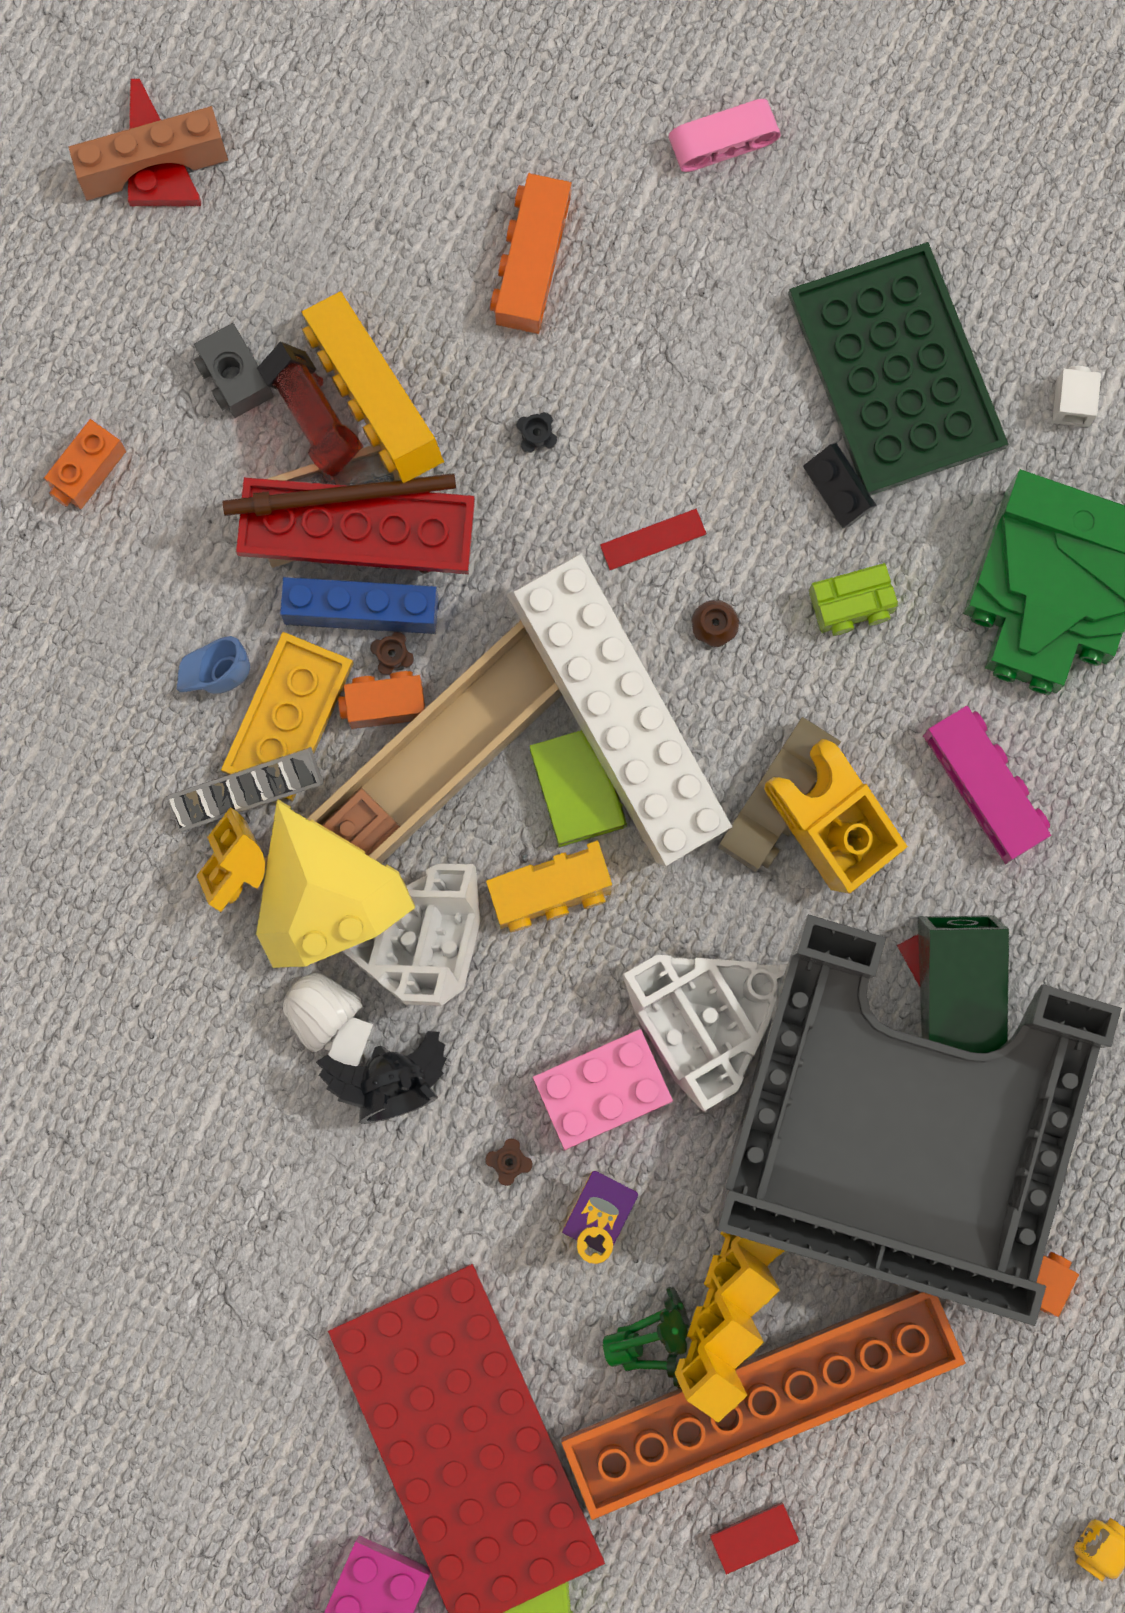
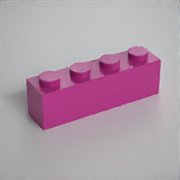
M967 705L930 727L923 737L1001 859L1007 864L1050 837L1051 834L1048 831L1050 823L1045 814L1039 808L1034 809L1028 800L1029 791L1023 780L1019 776L1013 777L1006 766L1008 758L1003 749L997 743L994 745L991 743L985 733L987 726L981 715L976 711L972 713Z

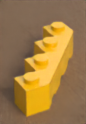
M725 1232L720 1233L725 1237L720 1255H713L704 1285L709 1288L704 1305L696 1306L687 1337L692 1340L687 1357L679 1359L675 1371V1376L686 1400L718 1423L748 1396L735 1369L764 1343L751 1317L780 1291L767 1266L784 1252V1250Z

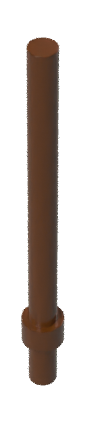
M455 473L413 478L405 483L401 480L274 495H269V491L253 493V497L223 500L222 503L224 516L255 513L256 516L271 515L272 510L456 489Z

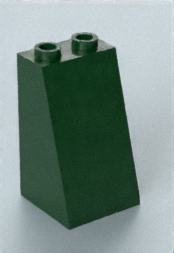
M995 915L918 916L922 1038L973 1053L984 1054L999 1049L1008 1042L1009 928Z

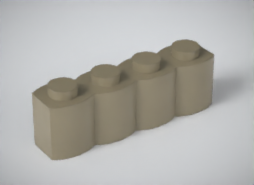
M802 717L736 817L732 828L723 837L718 848L754 872H757L761 865L768 869L780 851L779 848L774 846L780 835L783 833L789 837L792 832L764 790L765 783L773 777L789 779L804 795L808 794L815 787V781L817 780V770L810 757L812 747L821 739L829 740L839 746L841 741Z

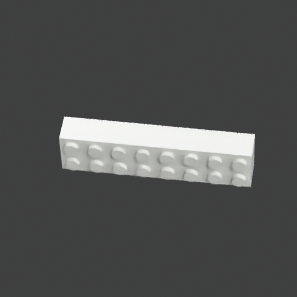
M582 554L571 557L506 594L655 862L667 866L732 828L725 812Z

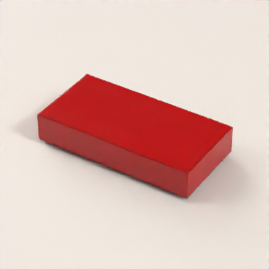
M783 1502L709 1534L726 1575L800 1542Z

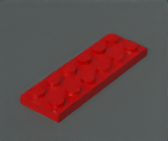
M244 477L242 498L253 497V493L269 491V495L346 485ZM424 492L272 510L271 515L256 516L255 513L240 514L236 553L242 557L469 575L475 496Z

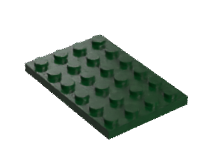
M929 242L789 289L788 296L855 470L870 496L1007 448L1009 444Z

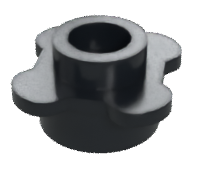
M542 412L518 419L516 427L522 434L521 448L525 452L532 453L536 448L540 447L550 449L556 445L557 436L552 432L551 424L553 423V418L550 414ZM539 430L540 434L536 436L533 434V431Z

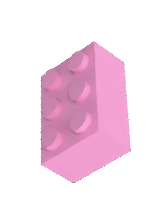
M641 1029L533 1076V1081L564 1151L673 1102Z

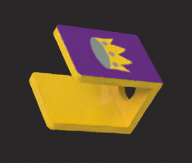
M597 1171L591 1172L562 1233L577 1240L580 1233L586 1228L601 1227L612 1237L614 1246L638 1198V1193ZM599 1234L595 1238L588 1235L584 1239L590 1248L600 1253L605 1251V1248L602 1246V1241L605 1238Z

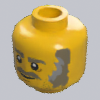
M1109 1518L1106 1524L1100 1520H1091L1074 1544V1552L1078 1556L1075 1562L1101 1582H1103L1105 1577L1117 1579L1125 1568V1528L1112 1518Z

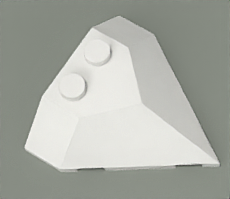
M436 864L426 869L427 875L406 885L415 904V909L377 937L341 952L404 1004L444 1005L464 990L480 925L477 873L474 864Z
M655 955L622 975L635 1015L675 1083L703 1112L738 1092L749 1063L755 1055L769 1024L787 964L767 965L747 961L708 958L687 959L674 958L668 955Z

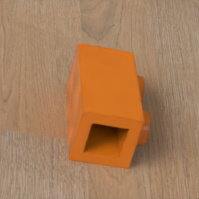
M89 419L44 477L51 488L49 494L65 507L72 503L81 510L127 452L121 440Z
M411 671L395 672L390 674V679L376 681L374 676L353 678L352 684L344 685L345 696L338 697L341 719H348L351 729L411 722L425 709L420 675L413 676Z

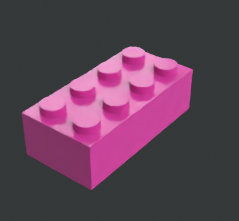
M359 1535L324 1613H414L430 1576V1569L422 1563Z

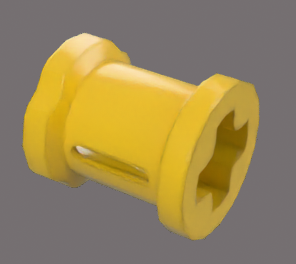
M601 1227L586 1228L577 1238L579 1255L588 1263L598 1264L604 1262L613 1251L612 1237ZM599 1234L605 1238L602 1241L605 1251L601 1255L597 1252L592 1253L590 1256L586 1254L585 1250L588 1245L584 1239L588 1235L593 1238Z

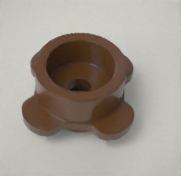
M394 632L392 636L372 642L370 650L372 654L377 656L379 661L378 670L381 674L390 675L394 669L402 666L408 668L413 664L414 657L406 648V637L403 633ZM389 651H395V656L390 657L388 655Z
M507 1139L502 1148L496 1152L491 1151L486 1156V1164L495 1169L499 1175V1182L505 1186L512 1185L514 1178L522 1172H530L533 1165L532 1160L529 1157H525L519 1149L520 1143L516 1139ZM511 1158L513 1164L507 1166L505 1163L506 1159Z

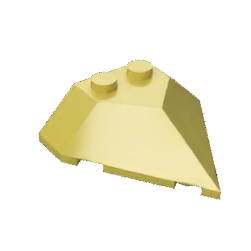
M279 799L276 802L256 935L273 968L305 967L377 937L415 909V904L399 871L387 864L384 866L366 855L364 850L311 819L309 821L290 809L289 805Z

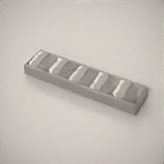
M309 747L169 794L166 797L178 830L182 832L221 819L230 807L239 813L324 784L312 748Z

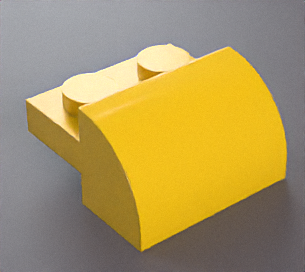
M231 807L207 837L214 853L196 875L208 904L220 912L228 903L231 904L236 901L242 892L244 882L258 889L265 873L263 853L247 821Z

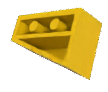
M598 840L588 843V849L570 855L564 852L553 856L554 860L535 866L528 865L486 880L500 929L509 927L510 932H516L532 926V919L544 915L547 921L568 915L569 907L583 904L584 909H588L605 903L604 896L611 895L612 882Z

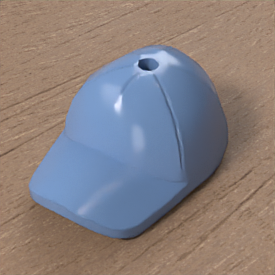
M232 636L222 637L184 656L179 665L177 690L179 692L205 690L212 694H222L241 685L247 679L250 671L249 656L242 643Z

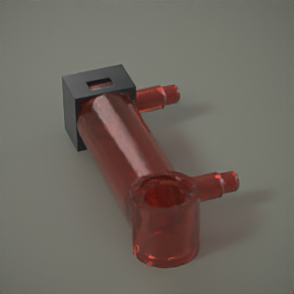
M280 341L257 369L267 386L278 390L311 445L308 449L311 460L326 474L337 476L363 448V444L338 418L320 388L324 383L323 378L314 373L317 369L306 351Z

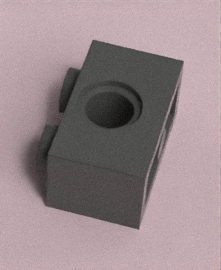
M234 323L194 343L199 356L193 360L204 379L211 377L217 388L211 390L222 411L229 408L234 418H237L274 397L271 387L267 386L257 369V362ZM228 367L240 369L239 373L233 378L222 377L223 371Z

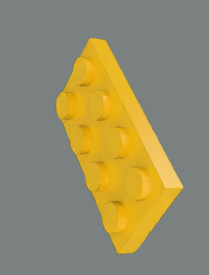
M282 632L221 771L229 775L309 747L315 753L338 701V697L353 667V660ZM296 794L284 798L293 802Z

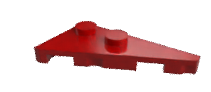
M131 79L129 129L160 121L161 119L141 80ZM162 163L152 165L136 172L128 179V202L130 206H201L200 196L185 166L182 164Z

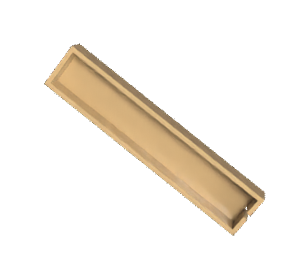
M521 620L307 819L309 821L312 819L322 825L350 796L362 787L400 825L369 857L382 864L562 695ZM268 855L264 858L265 868L267 867Z

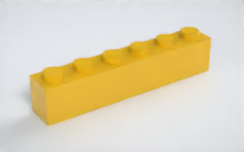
M340 291L301 311L307 324L306 327L302 328V332L312 349L319 347L320 351L317 352V356L326 373L334 371L335 376L332 377L335 387L342 398L347 395L350 397L351 400L347 404L357 422L365 421L366 425L362 427L373 448L378 445L381 447L382 451L378 452L388 473L396 471L401 481L405 483L444 463L434 435L343 293Z

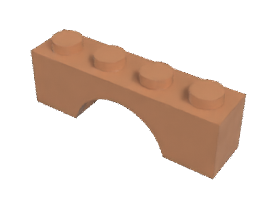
M212 106L68 146L78 182L87 201L122 191L124 184L133 174L152 165L177 163L185 165L192 170H197L229 161Z

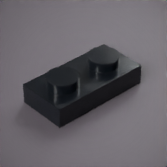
M837 443L830 444L803 465L842 528L851 526L877 506Z

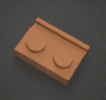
M362 787L350 796L322 824L325 828L364 850L368 856L400 827Z

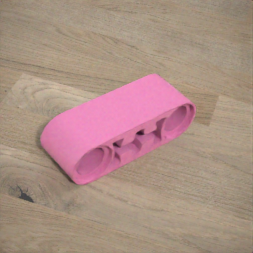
M757 99L682 124L674 128L669 133L668 138L681 171L691 172L766 147L777 141L781 133L768 100Z

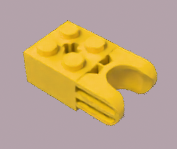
M821 739L810 751V757L817 770V782L808 794L804 795L789 779L773 777L767 781L764 790L830 890L850 894L908 846L868 785L862 783L839 747L829 740Z

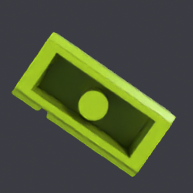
M885 563L814 582L809 589V596L820 631L822 633L832 631L833 636L848 633L855 629L854 624L867 620L870 626L884 623L891 619L890 614L894 613L898 607V601Z

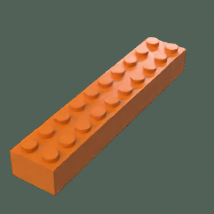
M915 1290L742 1362L735 1371L748 1396L719 1423L689 1403L682 1389H677L561 1437V1443L591 1520L960 1367L966 1364L939 1298Z

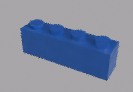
M283 577L280 615L285 625L436 634L438 592L436 586Z

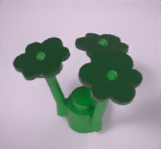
M668 1287L666 1291L669 1298L664 1300L665 1309L631 1325L618 1327L617 1333L604 1336L603 1351L606 1361L611 1367L623 1365L626 1372L636 1369L667 1370L668 1377L673 1378L674 1386L681 1389L675 1376V1371L679 1359L685 1358L687 1351L686 1338L691 1324L674 1287ZM661 1321L657 1325L656 1332L645 1334L642 1336H640L638 1333H635L656 1322ZM659 1340L665 1345L666 1351L669 1353L667 1361L638 1360L637 1358L643 1355L644 1344Z

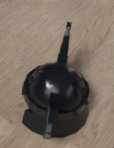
M428 1031L419 1047L407 1056L398 1052H390L380 1045L374 1048L372 1056L365 1066L343 1064L334 1060L329 1055L319 1059L316 1063L322 1068L319 1076L328 1085L326 1089L339 1097V1102L359 1107V1123L370 1124L413 1112L427 1106L438 1098L431 1087L444 1074L442 1068L447 1059L443 1057L445 1044L439 1041L440 1032Z

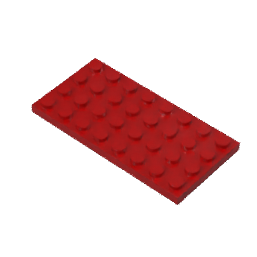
M474 1264L328 1331L448 1613H503L605 1564Z

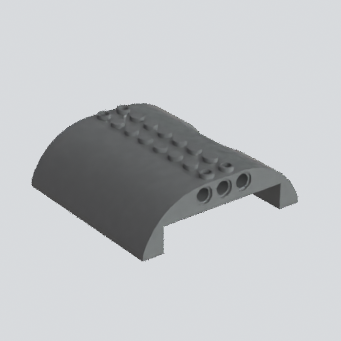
M808 914L787 964L749 1089L723 1188L717 1230L1036 1326L1046 1289L1045 1285L1037 1283V1278L1100 1048L1112 1046L1122 1008L1043 984L1035 993L1019 1027L1011 1039L997 1050L984 1054L973 1053L907 1034L879 1022L870 1010L867 998L869 979L876 976L886 937Z

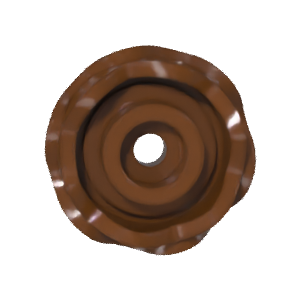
M706 601L693 613V634L696 639L711 647H721L737 635L739 629L738 615L734 608L724 601ZM715 619L719 621V624L716 626L712 624V621Z

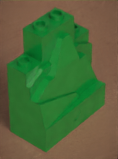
M1019 469L1005 491L963 613L972 617L971 621L977 625L988 628L993 627V625L999 627L985 669L994 671V677L1007 682H1014L1016 679L1028 683L1032 691L1040 694L1050 695L1051 692L1057 694L1065 685L1075 654L1080 655L1079 659L1081 661L1097 666L1102 663L1107 664L1115 657L1122 634L1125 631V505Z

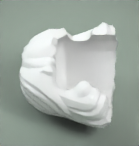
M311 973L296 981L283 1002V1011L292 1029L298 1035L302 1044L314 1053L323 1049V1046L326 1045L332 1036L336 1035L337 1030L348 1022V1019L354 1017L363 1007L358 995L342 988L341 985L320 973Z

